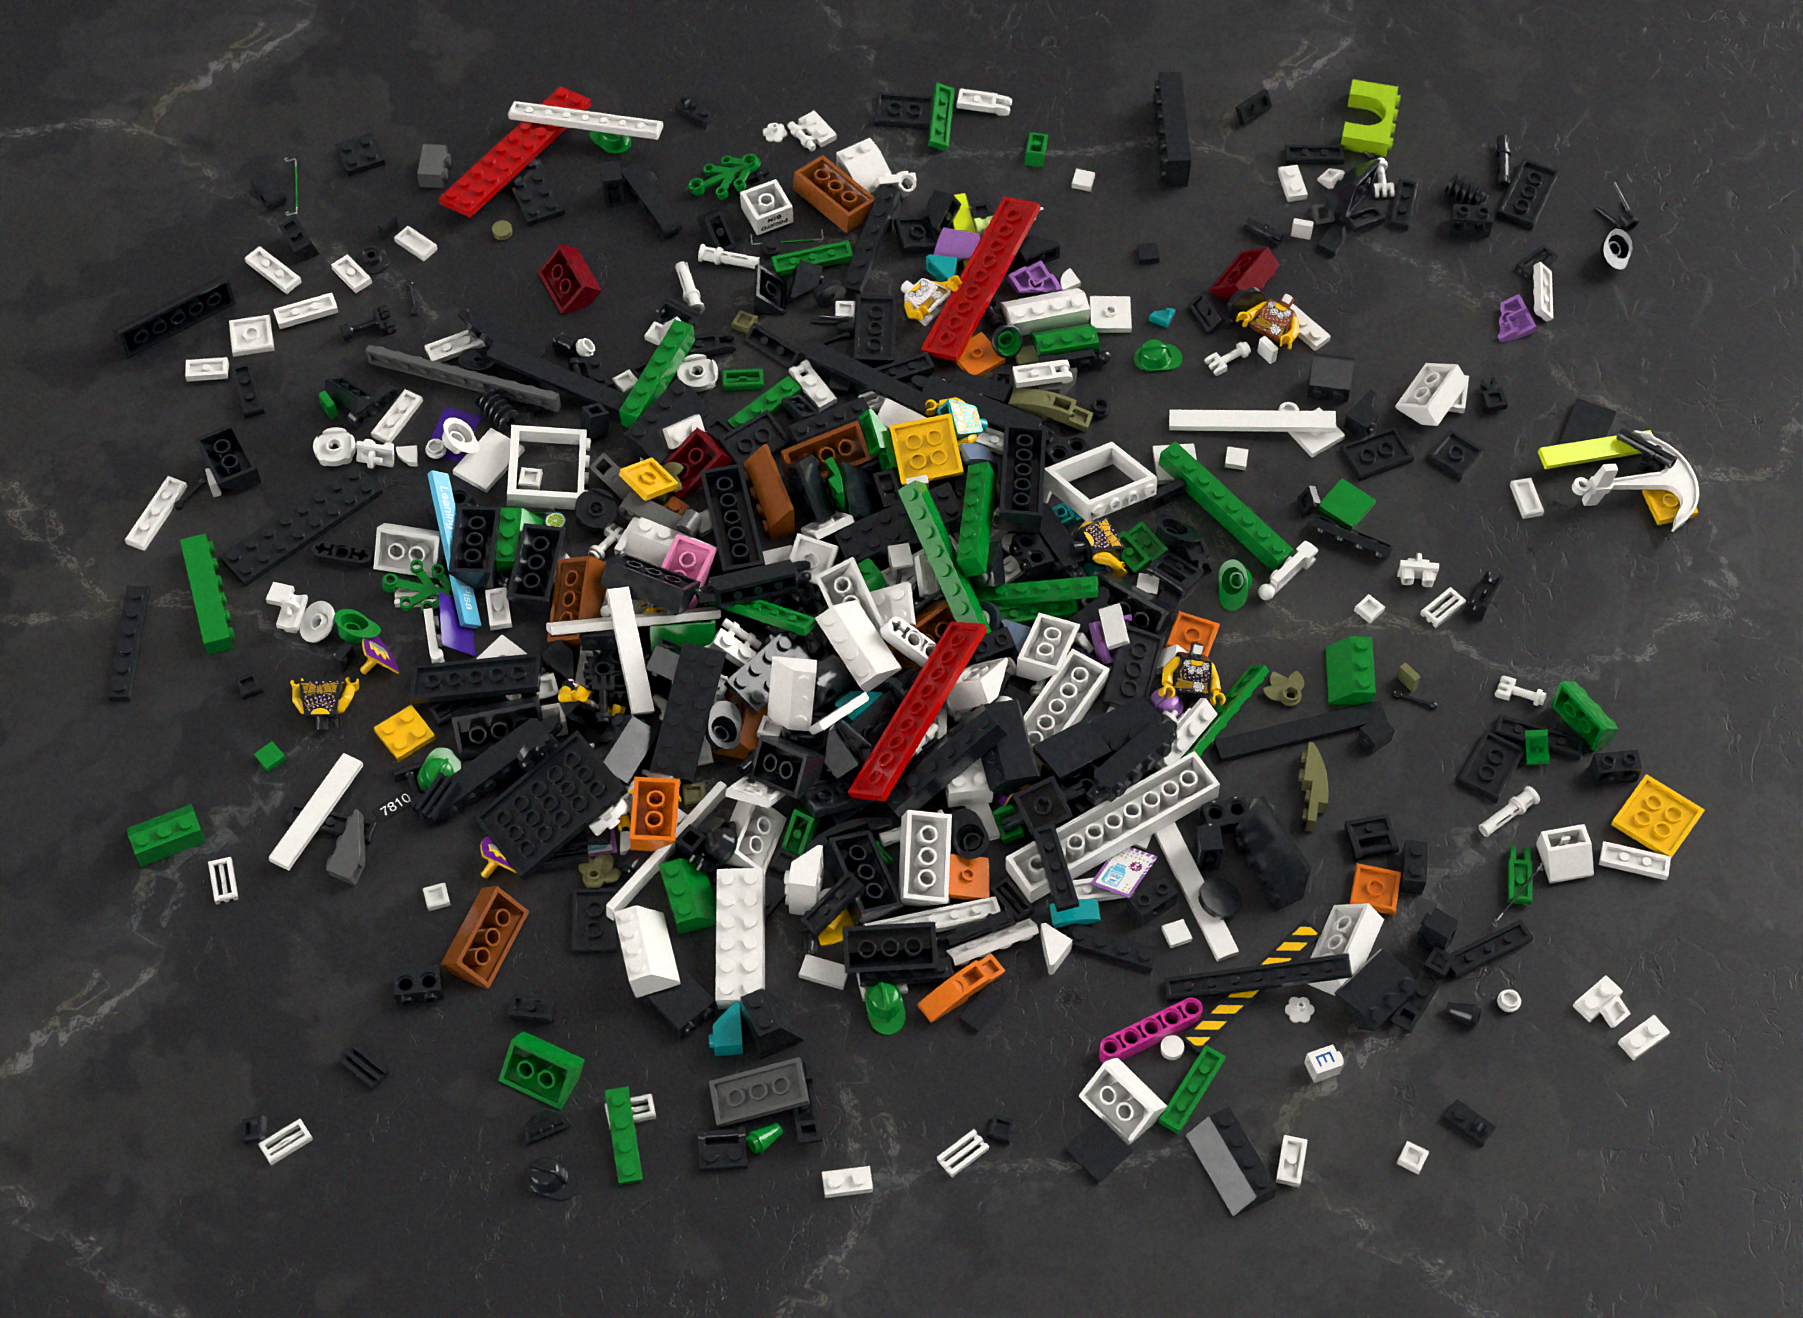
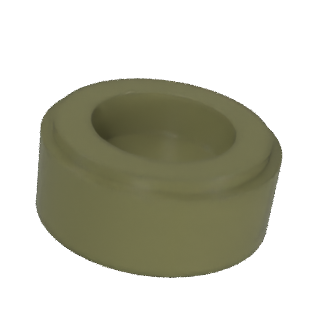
M498 221L492 226L493 236L496 239L507 240L512 236V226L509 222Z

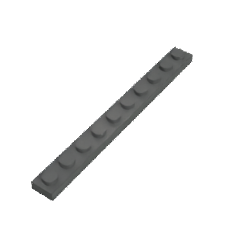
M368 345L366 349L370 364L478 392L497 389L498 394H502L505 399L524 404L539 405L555 412H559L561 407L559 394L551 390H543L532 385L527 386L512 380L500 379L493 375L489 376L477 371L465 370L458 366H450L438 361L423 359L419 356L407 355L400 351L385 349L381 346Z

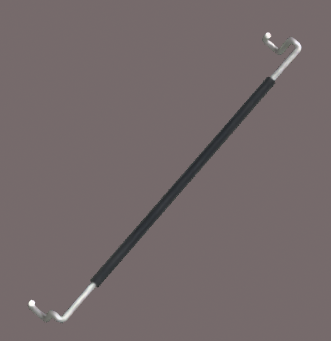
M1540 863V867L1538 866L1537 871L1534 872V874L1521 888V890L1517 893V895L1513 898L1509 905L1504 909L1499 918L1494 920L1496 925L1492 923L1493 926L1498 927L1496 921H1498L1500 917L1507 911V909L1516 900V898L1520 895V893L1524 890L1528 883L1537 874L1538 870L1543 871L1542 863Z

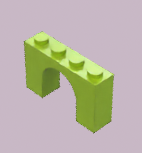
M1352 80L1347 107L1370 110L1376 113L1382 121L1375 125L1345 122L1341 140L1344 150L1359 153L1367 151L1386 157L1387 150H1391L1393 138H1390V135H1394L1396 124L1392 122L1396 121L1398 109H1395V106H1399L1401 96L1397 95L1398 87Z

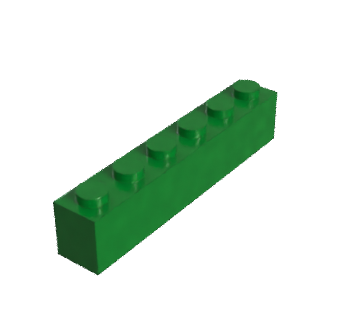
M674 319L619 410L622 426L630 428L666 390L695 342L693 325Z
M989 462L968 466L956 559L966 577L986 574L997 477Z
M206 534L181 539L182 551L207 654L210 655L233 649L232 640L236 638L233 627L228 626V622L232 621L229 610L224 609L227 600L225 593L220 592L223 583L221 576L216 575L219 566L217 559L212 558V554L215 553L213 542L208 541Z

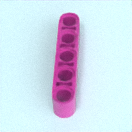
M1187 998L1104 1038L1100 1043V1061L1104 1063L1114 1058L1123 1061L1162 1042L1166 1036L1176 1035L1193 1027L1201 1018L1203 1007L1201 1002L1196 998ZM1186 1010H1193L1196 1014H1189ZM1172 1019V1020H1174L1176 1023H1175V1024H1169V1023L1166 1022V1020ZM1147 1029H1152V1030H1154L1156 1033H1155V1034H1149V1033H1147L1145 1030H1147ZM1133 1039L1135 1043L1129 1044L1125 1040ZM1105 1049H1113L1115 1053L1109 1054L1105 1052Z

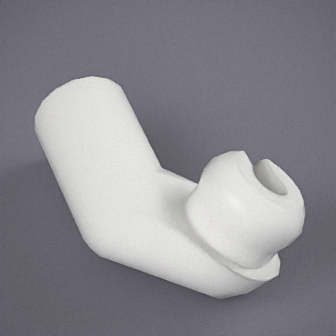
M655 694L652 698L653 705L660 708L662 713L659 718L663 721L668 701Z

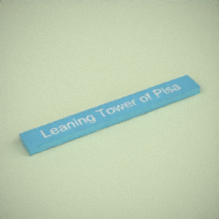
M432 470L428 473V479L449 571L457 512L449 475ZM449 574L460 626L474 629L479 628L481 622L473 588Z

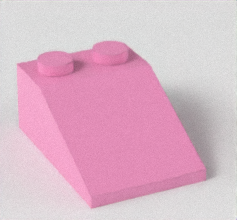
M677 534L661 567L701 582L699 588L705 586L716 548ZM695 595L687 609L696 607L698 600Z

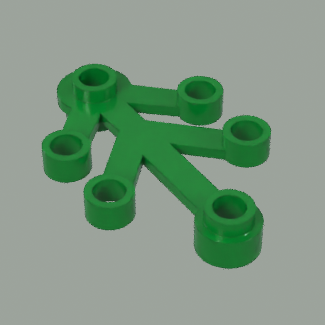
M747 154L742 159L727 155L721 159L723 167L715 166L711 163L703 167L706 176L719 175L705 181L700 178L692 179L688 184L690 192L695 196H701L706 188L723 181L715 191L718 199L723 200L728 197L727 189L736 174L739 173L741 174L733 182L736 191H743L746 189L745 181L750 172L759 168L761 164L760 159L755 154Z
M418 559L410 563V570L417 575L422 584L399 579L392 573L386 574L382 578V588L386 592L392 593L398 590V588L419 592L412 597L405 596L401 598L400 608L403 611H410L413 606L433 595L439 597V592L451 596L450 593H453L451 582L444 574V567L441 564L433 565L431 574L439 580L443 588L435 587L423 570L422 561ZM414 565H419L420 568L415 569V568H413V566H414ZM436 569L441 570L440 573H435L434 571ZM392 579L394 582L389 583L387 580ZM439 598L433 602L424 601L421 604V612L424 614L423 609L426 606H430L433 612L439 609ZM404 602H409L410 605L405 606V605H403V603H404Z

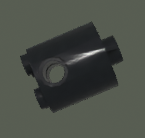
M828 655L817 660L813 711L847 694L851 688L852 678L850 671L839 657Z

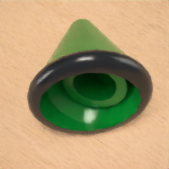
M1002 325L996 329L992 336V348L998 356L1012 358L1023 347V335L1014 325Z

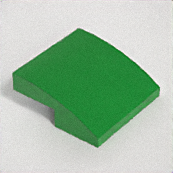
M830 457L824 462L831 495L839 511L848 514L841 474L835 461Z
M1143 521L1139 522L1127 533L1123 531L1118 535L1125 547L1121 559L1134 574L1148 568L1152 562L1168 550Z

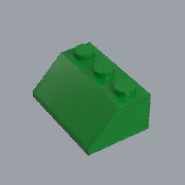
M1089 323L1030 332L1031 341L1037 356L1045 353L1059 355L1093 349L1094 354H1096L1099 350L1100 342L1095 326Z
M501 508L495 557L498 575L500 572L512 574L524 523L545 525L544 519L523 508Z
M716 619L651 625V652H653L659 637L680 646L683 645V642L702 647L710 645L716 635Z
M1350 636L1325 648L1328 705L1358 706L1373 702L1376 690L1372 637Z
M1560 682L1551 704L1558 714L1579 737L1585 738V743L1593 752L1613 741L1619 728L1602 711L1600 705L1595 703L1588 696L1586 690L1576 682Z
M192 804L127 828L128 837L141 867L206 842Z
M682 858L659 864L661 881L678 935L716 925L717 908L706 870L704 869L702 872L696 870L699 866L698 864L690 863L689 860Z
M523 1031L511 1040L498 1081L561 1110L579 1080L585 1059Z

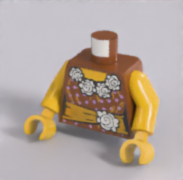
M1284 294L1280 302L1269 299L1267 302L1264 301L1247 312H1240L1236 319V322L1239 320L1244 321L1243 327H1246L1250 321L1249 324L1253 330L1280 343V346L1288 344V349L1292 348V342L1299 334V320L1296 317L1295 311L1290 309L1295 299L1288 294Z

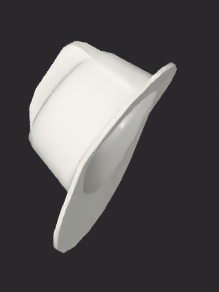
M457 418L445 420L442 442L454 454H459L460 452L476 453L479 451V444L471 427L466 422Z

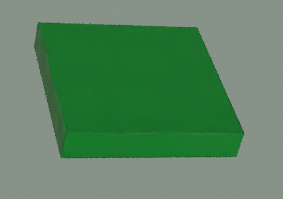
M1341 479L1324 497L1317 509L1338 523L1354 529L1375 505L1376 500L1349 482Z

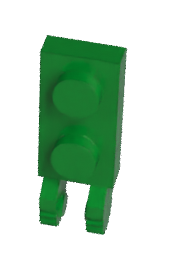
M1510 845L1508 903L1513 900L1532 876L1530 847H1524L1522 851L1523 860L1516 859V846ZM1532 880L1513 902L1514 904L1531 905Z

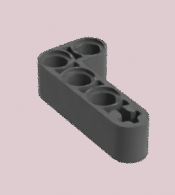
M628 492L618 508V513L629 521L634 517L639 519L643 517L693 538H696L701 529L702 517L695 510L686 509L681 516L651 500L644 501L634 492Z

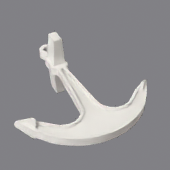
M1636 430L1633 434L1655 446H1661L1662 450L1676 456L1677 461L1671 469L1665 466V470L1660 472L1615 478L1618 472L1616 464H1603L1595 476H1591L1589 481L1579 477L1572 484V490L1575 494L1584 495L1582 498L1584 506L1597 505L1603 496L1611 490H1668L1674 493L1680 501V508L1674 518L1672 532L1688 520L1694 512L1699 499L1698 481L1687 460L1676 449L1654 437L1652 433Z

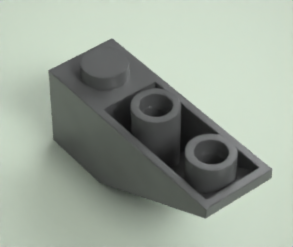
M605 453L589 467L622 500H624L628 492L636 493L619 476L620 468Z
M355 809L353 815L351 814L348 817L346 829L343 835H340L337 839L336 850L333 855L329 856L326 863V871L332 877L355 886L365 867L364 816L357 809Z

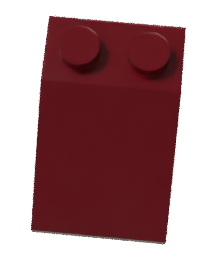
M697 427L661 466L663 467L669 462H676L684 467L682 472L677 475L683 489L674 492L680 500H683L702 487L700 471L728 466L733 460L709 434Z

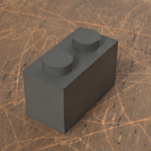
M423 144L417 172L420 187L443 188L444 180H448L447 165L451 164V154L448 153L446 145Z

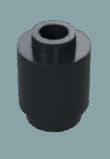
M629 849L619 864L621 873L625 877L631 878L649 859L650 851Z

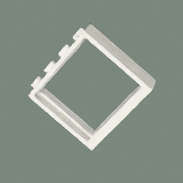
M511 425L507 506L553 508L554 505V509L574 510L579 495L584 491H588L584 490V485H588L589 472H585V468H589L590 455H586V451H590V438H586L587 430ZM519 441L580 445L577 493L516 489Z
M1110 442L1044 468V487L1084 520L1090 522L1156 495L1157 477L1116 444ZM1112 464L1135 481L1091 500L1069 483V481Z

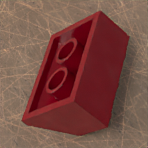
M560 244L538 270L539 276L560 313L563 315L590 305L602 292L577 248Z
M1268 247L1240 252L1209 291L1227 302L1237 291L1241 289L1244 291L1248 289L1247 287H1256L1261 291L1265 287L1264 284L1275 275V271L1279 268L1280 264Z

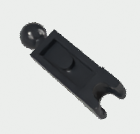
M1093 349L1059 355L1045 353L1038 355V360L1040 363L1067 360L1069 361L1070 368L1087 370L1094 368V362L1103 365L1109 363L1111 353L1107 349H1100L1096 354H1094Z

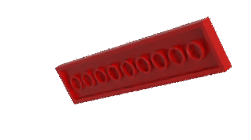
M560 86L541 105L586 111L592 104L591 99ZM522 121L439 197L440 204L471 218L568 127Z
M1003 197L960 276L962 284L957 285V291L951 292L920 349L922 353L928 352L929 356L959 361L1041 209L1039 203Z
M950 622L848 790V794L852 798L886 801L988 629L984 624Z

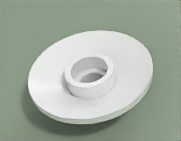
M317 601L305 610L300 623V633L306 641L316 643L323 640L330 633L335 621V612L329 603Z

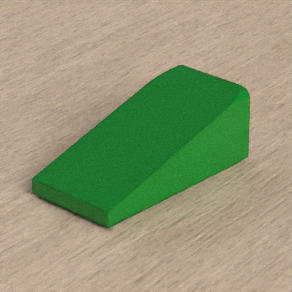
M1029 133L1024 163L1026 166H1044L1048 134Z

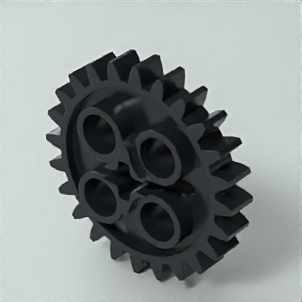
M618 649L600 650V653L593 651V657H587L588 663L584 664L583 670L585 685H588V690L592 692V675H597V684H601V675H606V684H610V675H615L614 692H608L607 698H610V704L614 700H618V703L621 704L623 699H626L629 703ZM642 649L645 667H647L650 655L644 656V650ZM646 669L651 689V683H654V676L649 673L650 670ZM594 691V697H598L599 691Z

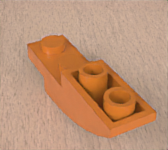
M990 954L982 960H976L960 970L927 995L917 1006L929 1021L933 1023L966 1002L969 996L1003 976L1005 970L995 957Z

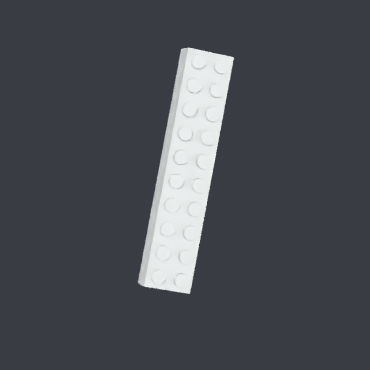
M1195 751L1129 787L1121 797H1117L1112 803L1106 800L1056 829L1072 880L1218 797L1220 784ZM1035 841L1006 857L1007 872L1030 903L1050 893Z

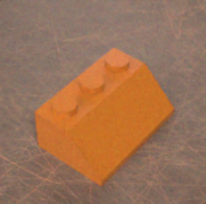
M634 778L629 838L631 850L655 851L675 843L680 779Z

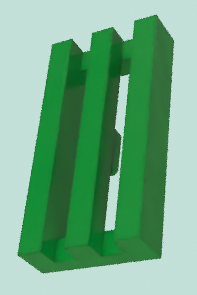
M763 369L722 370L723 391L764 389Z

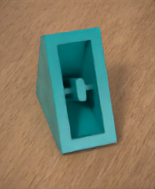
M929 254L926 256V270L938 282L948 281L950 277L956 275L957 257Z

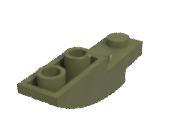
M1014 389L1008 406L1036 415L1043 419V421H1046L1047 417L1085 433L1093 415L1092 412L1075 406L1077 401L1075 399L1037 389Z
M1309 742L1307 750L1303 749L1301 762L1305 763L1304 769L1300 768L1298 781L1302 782L1301 790L1306 791L1304 802H1308V808H1304L1302 814V821L1305 822L1304 830L1313 832L1317 813L1325 814L1329 791L1327 773L1322 757L1314 742Z

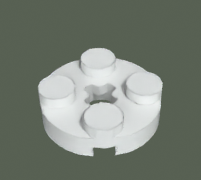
M693 354L684 358V362L681 363L677 370V377L694 389L695 392L705 391L715 387V382L718 379V367L715 361L707 359V356ZM699 370V372L702 373L700 375H694L695 371Z
M334 427L324 430L319 438L318 436L315 438L313 449L321 465L339 466L351 463L352 457L356 452V443L352 434L350 435L343 428ZM334 444H337L339 447L337 449H330Z
M623 797L620 798L589 825L590 829L598 836L606 827L609 829L614 828L620 822L618 817L627 813L631 806Z

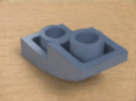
M962 443L958 446L962 452L960 457L967 465L969 463L973 465L989 462L992 469L999 465L990 449L982 445Z

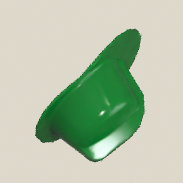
M590 130V139L608 153L622 154L631 146L630 136Z
M1151 339L1146 341L1135 352L1134 362L1138 368L1144 371L1172 370L1180 366L1182 354L1178 348L1171 344H1164L1159 340Z
M1231 559L1225 561L1219 570V600L1226 610L1235 611L1240 609L1247 599L1248 590L1252 584V576L1241 562Z
M342 609L334 615L338 635L345 641L358 644L363 641V638H373L381 632L380 627L358 611Z
M448 748L433 750L428 755L418 774V784L421 790L426 792L439 772L450 777L461 769V761L458 755Z
M879 982L875 986H869L865 992V1005L872 1027L884 1035H892L898 1032L906 1020L905 1008L898 987L884 982Z

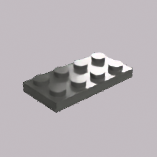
M800 1057L709 1081L716 1125L719 1128L810 1104Z

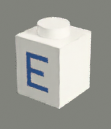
M1330 1045L1307 1053L1304 1063L1313 1082L1316 1083L1339 1075L1344 1060L1341 1053L1336 1051L1334 1045Z

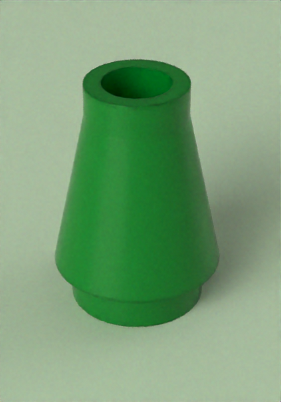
M774 1123L770 1126L751 1131L749 1136L746 1137V1142L753 1153H763L778 1137L783 1135L781 1127Z

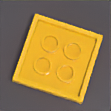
M951 413L889 426L902 487L907 485V478L927 475L928 481L964 474Z
M1646 774L1616 815L1611 825L1657 854L1672 858L1702 816L1704 809Z

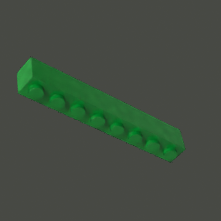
M1176 441L1160 452L1158 465L1172 476L1174 481L1182 478L1186 483L1185 492L1272 572L1283 567L1286 559L1292 556V547Z
M915 480L898 490V493L956 622L982 623L988 629L986 634L991 633V628L970 581L956 561V550L926 483Z

